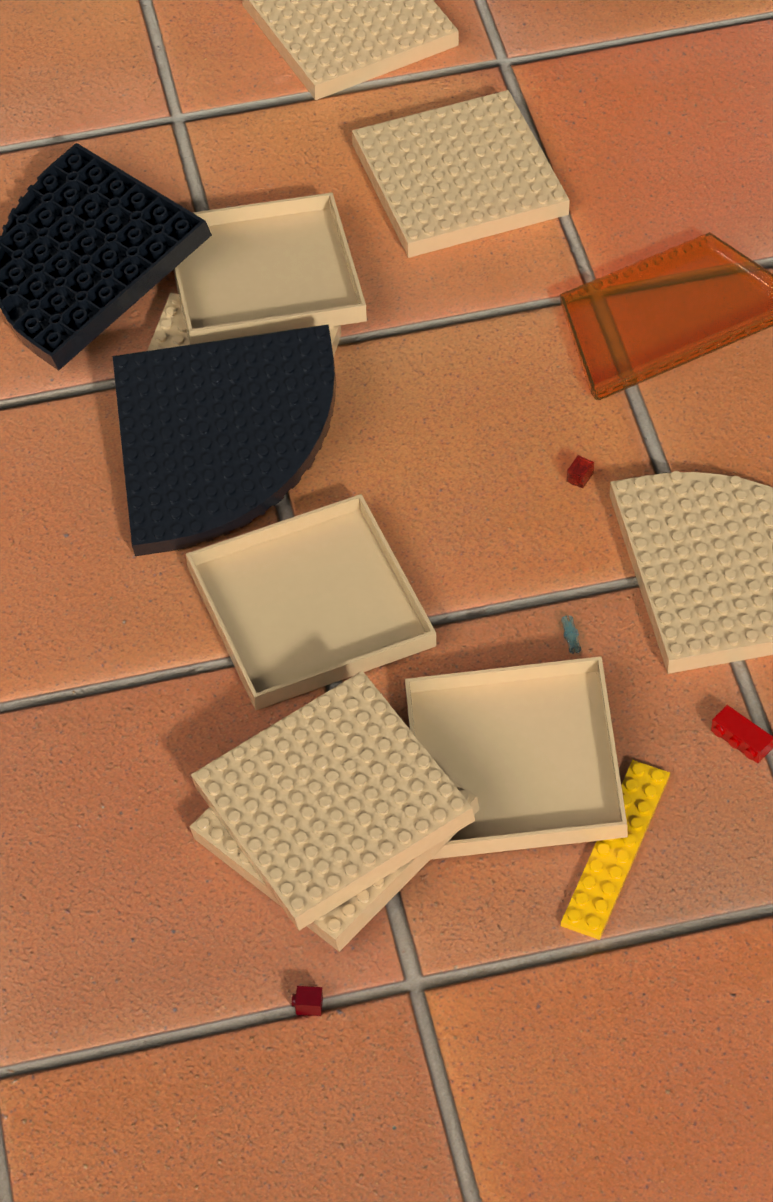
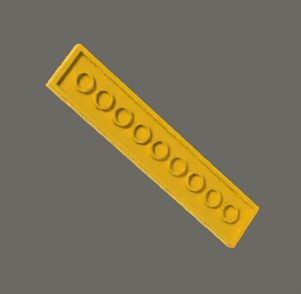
M632 760L621 784L628 837L596 841L562 918V927L598 940L601 939L670 778V772Z

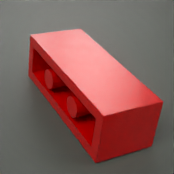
M726 705L712 719L711 731L719 738L721 737L732 748L738 749L748 759L759 763L773 749V736L729 705Z

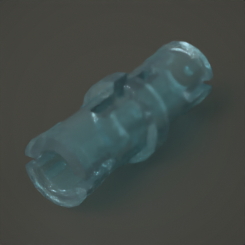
M569 615V621L567 616H564L561 622L564 628L563 636L567 640L569 652L574 654L573 648L575 653L581 651V646L578 640L579 632L575 628L574 619Z

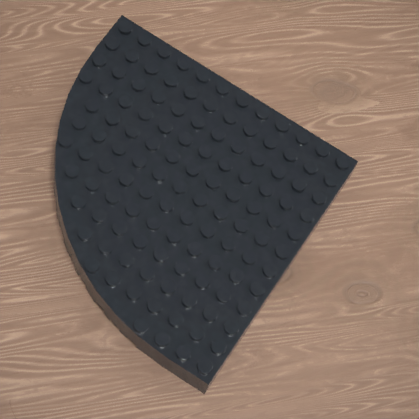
M75 143L37 177L38 181L27 188L28 192L24 197L21 196L19 198L17 207L12 208L8 216L9 220L6 225H3V233L0 236V308L20 341L34 354L58 371L212 236L204 219L78 143Z
M329 324L112 356L131 542L135 556L194 547L198 543L204 541L207 543L213 541V538L222 535L226 536L230 534V531L239 527L241 529L250 524L259 515L263 516L266 510L282 501L284 495L300 482L302 475L306 470L310 469L315 456L322 448V443L329 431L331 417L334 412L336 374Z

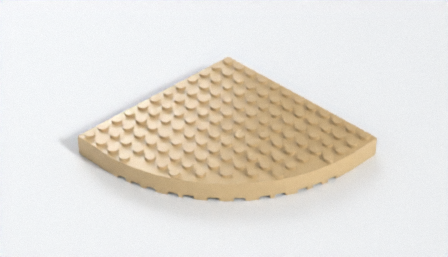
M679 471L611 481L609 496L667 674L773 655V488L740 478L739 476L732 477L722 474Z

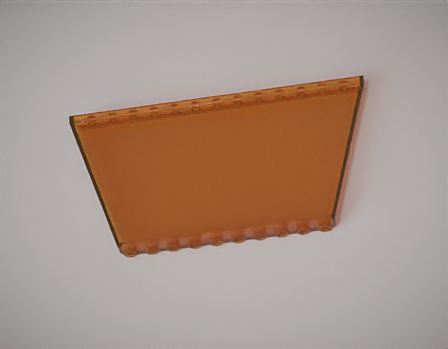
M709 232L560 294V303L592 396L596 400H602L772 327L773 274Z

